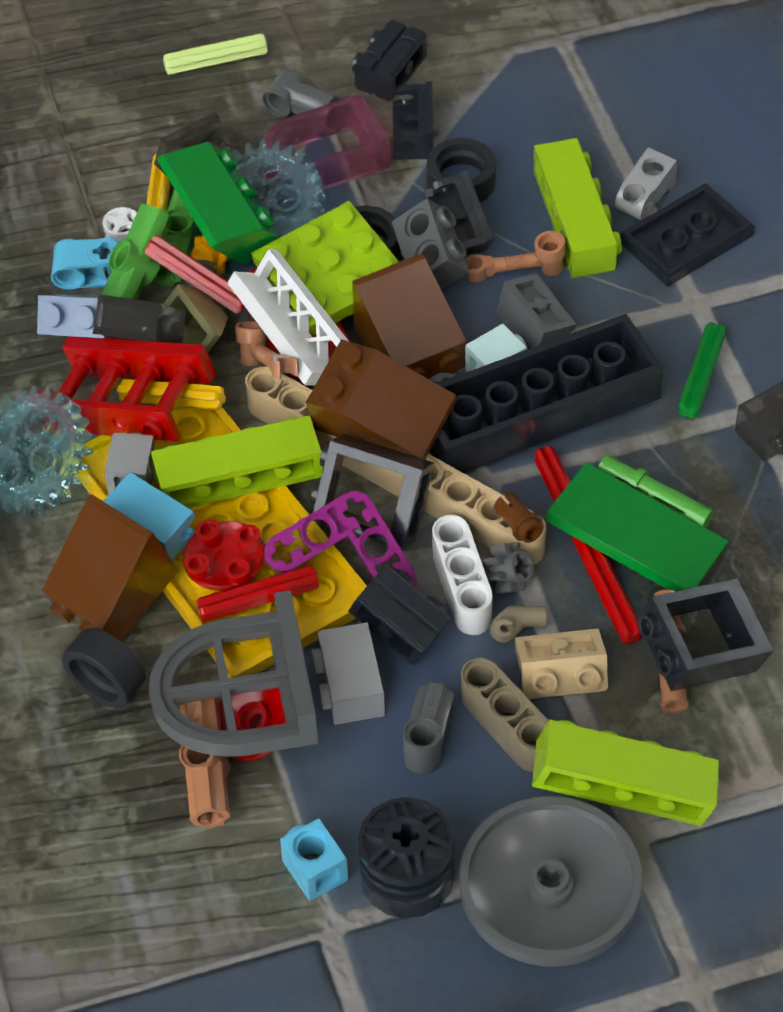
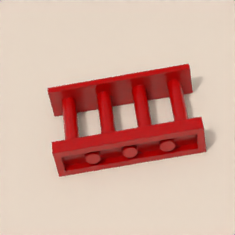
M68 336L62 348L72 367L70 373L54 398L31 396L28 404L41 430L112 436L113 433H139L153 436L154 440L178 442L181 434L171 414L187 384L211 385L216 376V371L204 345ZM86 376L102 377L88 401L72 400ZM119 379H136L122 403L106 402ZM153 381L170 382L156 406L140 405Z

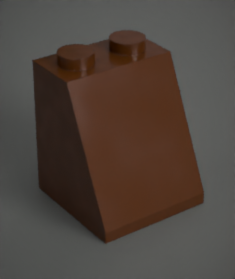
M422 253L352 281L354 330L364 346L382 352L427 379L439 373L454 374L465 367L466 340Z
M91 494L85 501L42 591L52 602L49 610L63 622L69 624L73 619L81 625L79 627L81 632L83 629L94 628L102 630L122 642L179 570L151 531Z

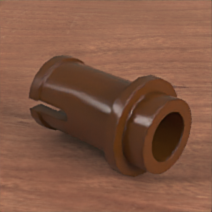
M514 492L504 493L505 498L510 502L509 505L500 496L493 506L494 511L513 529L512 535L516 540L524 541L525 543L535 541L543 532L542 518L537 513H531Z

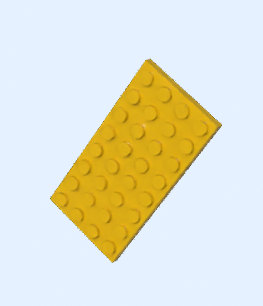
M174 407L171 414L181 437L178 442L154 440L155 450L241 430L222 407L219 410ZM100 435L65 453L68 466L89 494L102 501L108 496L104 470L112 436ZM154 477L152 486L157 488V484ZM282 486L189 508L194 511L195 515L189 527L194 529L196 533L197 525L207 519H213L217 522L235 521L246 525L251 524L259 529L266 546L273 536L307 517L309 514L287 486ZM315 521L309 523L307 536L312 542L321 544L329 539ZM299 530L291 533L297 540L288 546H283L280 542L274 544L276 551L271 556L275 562L283 560L285 564L291 563L289 555L300 547L302 548L303 555L311 552L301 541ZM334 545L294 568L313 565L319 578V587L317 589L292 596L302 648L318 640L317 631L342 627L356 619L348 610L367 587ZM185 547L175 557L176 560L173 562L179 571L163 589L164 594L191 630L213 621L276 611L274 601L207 622L202 621L197 611L196 600L220 591L203 588L189 578L183 565ZM265 561L259 573L248 583L284 572H277L271 569ZM270 636L222 644L228 678L258 674L275 664ZM214 647L207 649L216 661Z

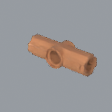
M216 698L184 702L179 706L180 712L194 723L206 728L222 731L219 703ZM181 745L179 758L186 771L191 822L194 826L208 828L224 825V822L231 817L227 777L230 773L228 758L225 756L203 754Z

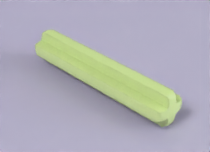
M259 33L171 52L163 56L164 67L167 74L172 75L264 55L267 53V42L264 35Z

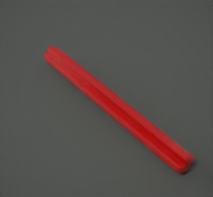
M548 445L535 451L534 462L555 502L571 481L555 448ZM571 536L621 642L624 644L638 642L642 635L636 620L637 616L607 555Z

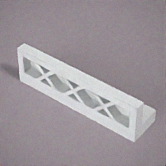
M268 249L255 273L234 271L227 284L282 355L297 358L298 377L303 384L315 386L330 360L328 356V341H332L337 347L341 339L348 341V339L279 251ZM273 267L277 270V287H273L267 279ZM289 291H294L296 294L297 312H292L289 308ZM308 316H313L316 320V337H312L309 334Z

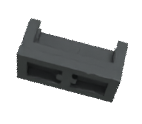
M537 273L504 281L496 313L513 334H518L523 338L528 349L569 335L572 330H575L576 323Z

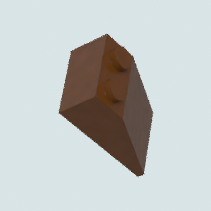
M341 339L310 393L306 405L314 429L336 437L346 434L425 460L454 407L457 397L454 393L382 352Z

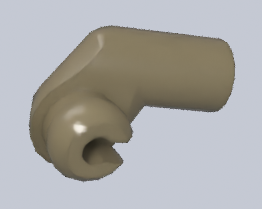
M507 606L491 623L490 633L492 637L498 642L505 643L514 639L525 627H546L547 606Z

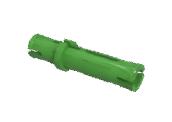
M610 454L605 455L599 463L598 469L706 529L709 526L715 512L713 508H709L649 476V471L643 468L637 470L612 457Z

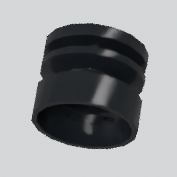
M411 797L390 799L373 808L362 821L358 835L360 877L364 894L370 903L383 913L404 919L424 916L439 908L450 895L454 881V837L451 823L439 808L425 800Z

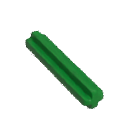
M709 322L705 326L679 402L678 413L682 417L688 416L691 419H695L699 416L725 338L726 328L722 324Z

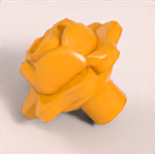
M204 236L194 238V248L190 256L195 260L212 262L217 268V274H224L225 262L229 257L212 249Z

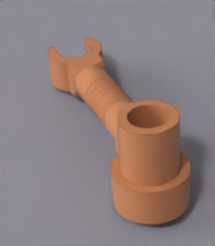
M545 231L536 237L534 242L535 252L497 258L481 254L469 255L466 257L468 269L479 267L469 270V281L481 282L487 277H492L495 273L541 267L545 275L556 276L564 269L565 239L559 232Z
M244 321L235 325L236 342L240 343V362L242 365L257 366L265 364L270 368L272 377L281 379V373H291L298 376L297 358L279 355L265 347L264 342L267 341V335L256 321Z

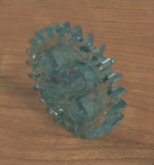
M264 140L260 141L258 150H253L252 146L246 143V153L243 155L235 149L232 150V154L239 163V166L236 167L237 172L241 177H246L254 186L257 192L254 199L259 206H264L274 218L275 224L272 227L279 238L314 220L315 217L313 215L324 213L321 204L318 203L326 199L323 190L320 189L324 183L320 175H316L318 170L314 162L308 163L309 160L305 152L297 155L292 144L283 152V147L279 140L275 141L271 149H268ZM278 171L274 178L264 179L268 172ZM263 197H267V198H268V199H267L266 201H264V202H262V200H261ZM297 199L293 206L289 208L282 207L287 200Z
M32 386L30 393L18 388L16 400L5 394L3 396L4 407L0 409V509L12 515L18 512L29 517L31 510L44 514L45 502L57 508V496L59 494L70 498L71 492L68 488L70 483L82 484V481L76 474L78 470H89V466L82 462V457L93 454V450L84 445L85 442L93 438V434L84 429L88 425L89 420L80 414L82 408L73 403L72 399L63 393H57L50 387L43 391L37 386ZM53 460L52 465L48 468L49 463Z

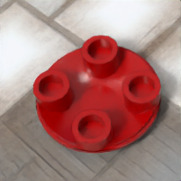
M207 519L197 525L196 533L186 544L183 553L184 569L193 582L206 589L222 591L244 585L251 581L261 570L265 562V544L259 529L255 525H246L235 521L217 522L213 519Z

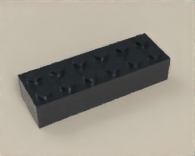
M620 315L436 383L454 393L457 401L430 449V453L433 457L465 473L661 399L664 368L628 315Z

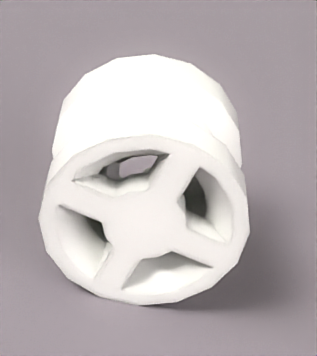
M126 207L110 210L103 218L105 238H112L118 243L126 239L137 212Z

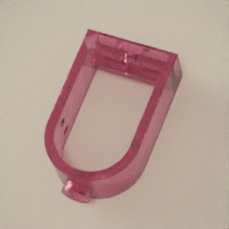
M361 94L278 121L266 133L264 139L265 155L257 158V165L261 176L264 179L269 178L277 188L293 194L318 192L391 167L390 140ZM352 129L361 144L306 163H293L279 157L289 149Z

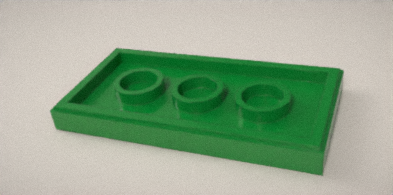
M587 462L549 508L545 517L546 522L667 590L674 591L699 587L721 557L729 542Z

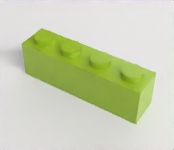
M577 138L534 145L533 172L554 231L562 234L565 239L566 254L564 259L571 278L616 270L617 254L622 252L619 233L617 231L613 232L611 229L610 209L607 204L602 205L600 183L598 178H592L591 160L588 152H582Z
M310 415L288 418L277 423L249 427L242 431L220 436H209L202 440L180 445H170L163 449L150 451L157 488L187 508L321 478L323 466H320L322 451Z
M549 719L536 740L532 787L702 826L717 806L719 760L705 757L695 751H680L663 747L654 741H638L621 737L612 731H597L577 726L570 721Z

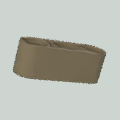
M474 658L467 661L461 670V702L519 767L533 772L536 746H531L527 743L536 742L549 720L490 659ZM476 684H483V685H486V686H484V687H477V686H474V685H476ZM502 713H511V714H513V715H512V716H503V715H500V714H502Z

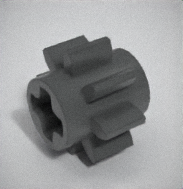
M519 542L490 546L492 555H488L483 559L482 564L489 584L496 586L495 591L497 594L524 591V581H528L534 571V564L530 554L520 550Z

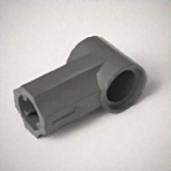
M291 69L282 70L262 95L264 106L276 116L285 117L292 112L324 125H330L334 121L340 105L339 96L307 85L303 76Z
M429 682L427 685L418 687L409 722L403 728V762L410 771L417 774L433 772L441 763L442 745L455 701V693L448 690L444 684Z

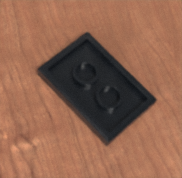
M705 183L619 233L622 246L668 287L752 237L755 226Z

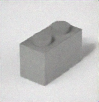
M368 622L317 631L319 648L311 649L315 674L323 673L325 683L319 684L320 699L323 710L331 709L334 725L385 716L384 691Z

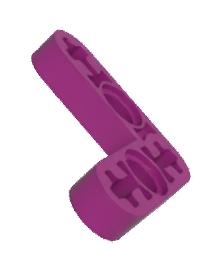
M350 491L273 536L264 548L266 564L277 572H287L348 537L372 579L378 574L374 566L385 563L395 554L399 562L391 564L392 568L405 572L412 579L413 587L416 588L417 578L413 568L372 500L360 491ZM349 499L355 504L360 502L364 504L365 509L361 512V516L366 524L372 518L377 526L365 530L358 538L353 533V530L360 528L359 523L354 517L347 519L343 514L348 508L346 501ZM323 520L329 525L331 530L330 537L326 542L321 544L314 543L308 538L307 527L310 522ZM299 530L301 541L311 552L303 555L302 548L300 547L289 555L291 563L285 564L283 560L275 562L271 556L276 551L274 544L280 542L283 546H288L297 540L291 533ZM379 534L386 539L388 544L387 551L382 557L373 558L365 552L364 542L369 535Z

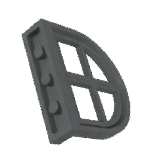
M291 590L274 593L276 607L274 612L228 618L201 625L178 637L161 653L151 671L149 695L154 717L161 729L170 738L193 751L225 757L245 756L319 744L316 713ZM270 636L276 671L233 678L227 677L222 644ZM214 647L219 680L173 687L177 674L190 659ZM279 688L286 724L237 731L231 695ZM222 697L228 731L210 729L194 723L185 717L175 704Z

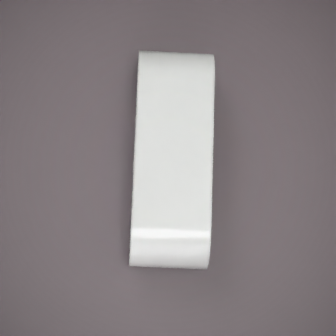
M445 515L436 520L432 527L433 560L457 628L465 634L479 635L488 630L492 623V591L466 520L456 515Z

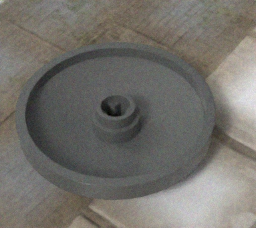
M560 796L533 797L511 803L494 812L472 834L464 849L460 864V896L465 913L474 929L497 951L527 964L549 967L568 966L590 960L602 954L616 944L628 931L640 906L643 884L642 866L637 849L627 832L604 811L572 798Z

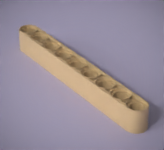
M257 367L247 374L245 380L247 405L250 413L267 424H272L288 418L310 415L306 405V401L312 392L310 388L282 373L281 379L272 377L269 367ZM315 430L321 451L326 443H330V440L336 438V436ZM429 454L427 455L425 460L434 462V467L422 511L437 519L445 515H456L463 518L469 525L473 539L488 548L497 544L519 542L520 550L530 554L533 564H537L543 559L546 541V523L543 518V532L535 541L525 543L524 541L516 540L512 535L513 529L494 511L493 506L500 496L509 505L510 502L504 495ZM344 456L342 466L399 497L404 478L403 474Z

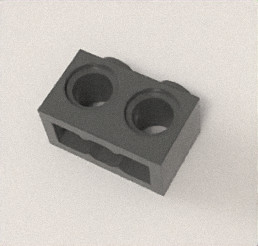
M426 198L392 221L403 259L406 260L422 253L441 290L469 273L464 258L466 250L458 239L454 228L456 225L455 217L446 206H440Z

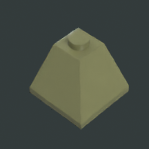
M178 284L136 341L204 345L208 353L221 337L228 316L216 300L201 290Z

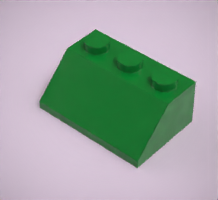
M205 142L162 154L157 158L163 171L212 249L242 265H246L253 259L252 252L279 238L272 227L275 224L274 218L264 206L258 205L254 199V196L257 195L254 186L246 177L239 175L236 170L239 163L226 147L221 150L212 143Z

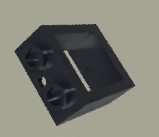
M342 434L330 440V443H326L320 457V466L324 467L321 481L315 484L311 495V504L315 505L313 512L334 500L344 456L404 475L392 526L386 525L399 547L403 548L414 541L434 462L346 434ZM348 511L343 512L347 519L354 517L359 523L360 528L353 530L355 533L362 534L365 530L377 526L375 520L371 519L366 524L362 516ZM379 534L368 536L386 542V539Z
M738 579L652 596L636 617L640 634L647 641L656 659L657 669L665 678L671 692L757 672L774 651ZM710 609L730 651L692 659L672 616Z

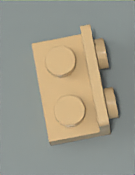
M599 629L514 637L515 653L521 672L522 693L528 699L601 692L608 689L607 653Z

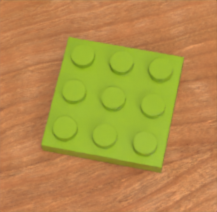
M350 201L251 253L253 263L258 268L268 249L278 250L334 323L354 313L353 280L399 262ZM273 267L267 278L273 287H277V270L275 267ZM289 291V308L292 312H297L296 294L294 291ZM308 316L309 334L313 336L316 334V320L313 316Z

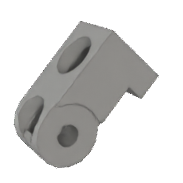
M648 147L621 185L616 196L615 208L639 220L647 218L656 202H659L665 192L670 193L677 184V160ZM653 162L662 165L664 168L663 172L654 169Z

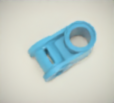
M112 238L64 239L57 242L54 246L51 273L53 284L66 290L104 288L108 280L105 272L108 270V275L110 276L112 271L109 268V258L118 242ZM105 248L109 249L110 254L108 256L106 255Z

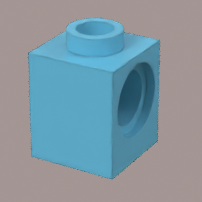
M319 818L307 825L300 824L295 826L285 837L280 839L282 861L309 902L348 881L347 858ZM311 853L321 855L319 858L313 860L303 858L305 855Z

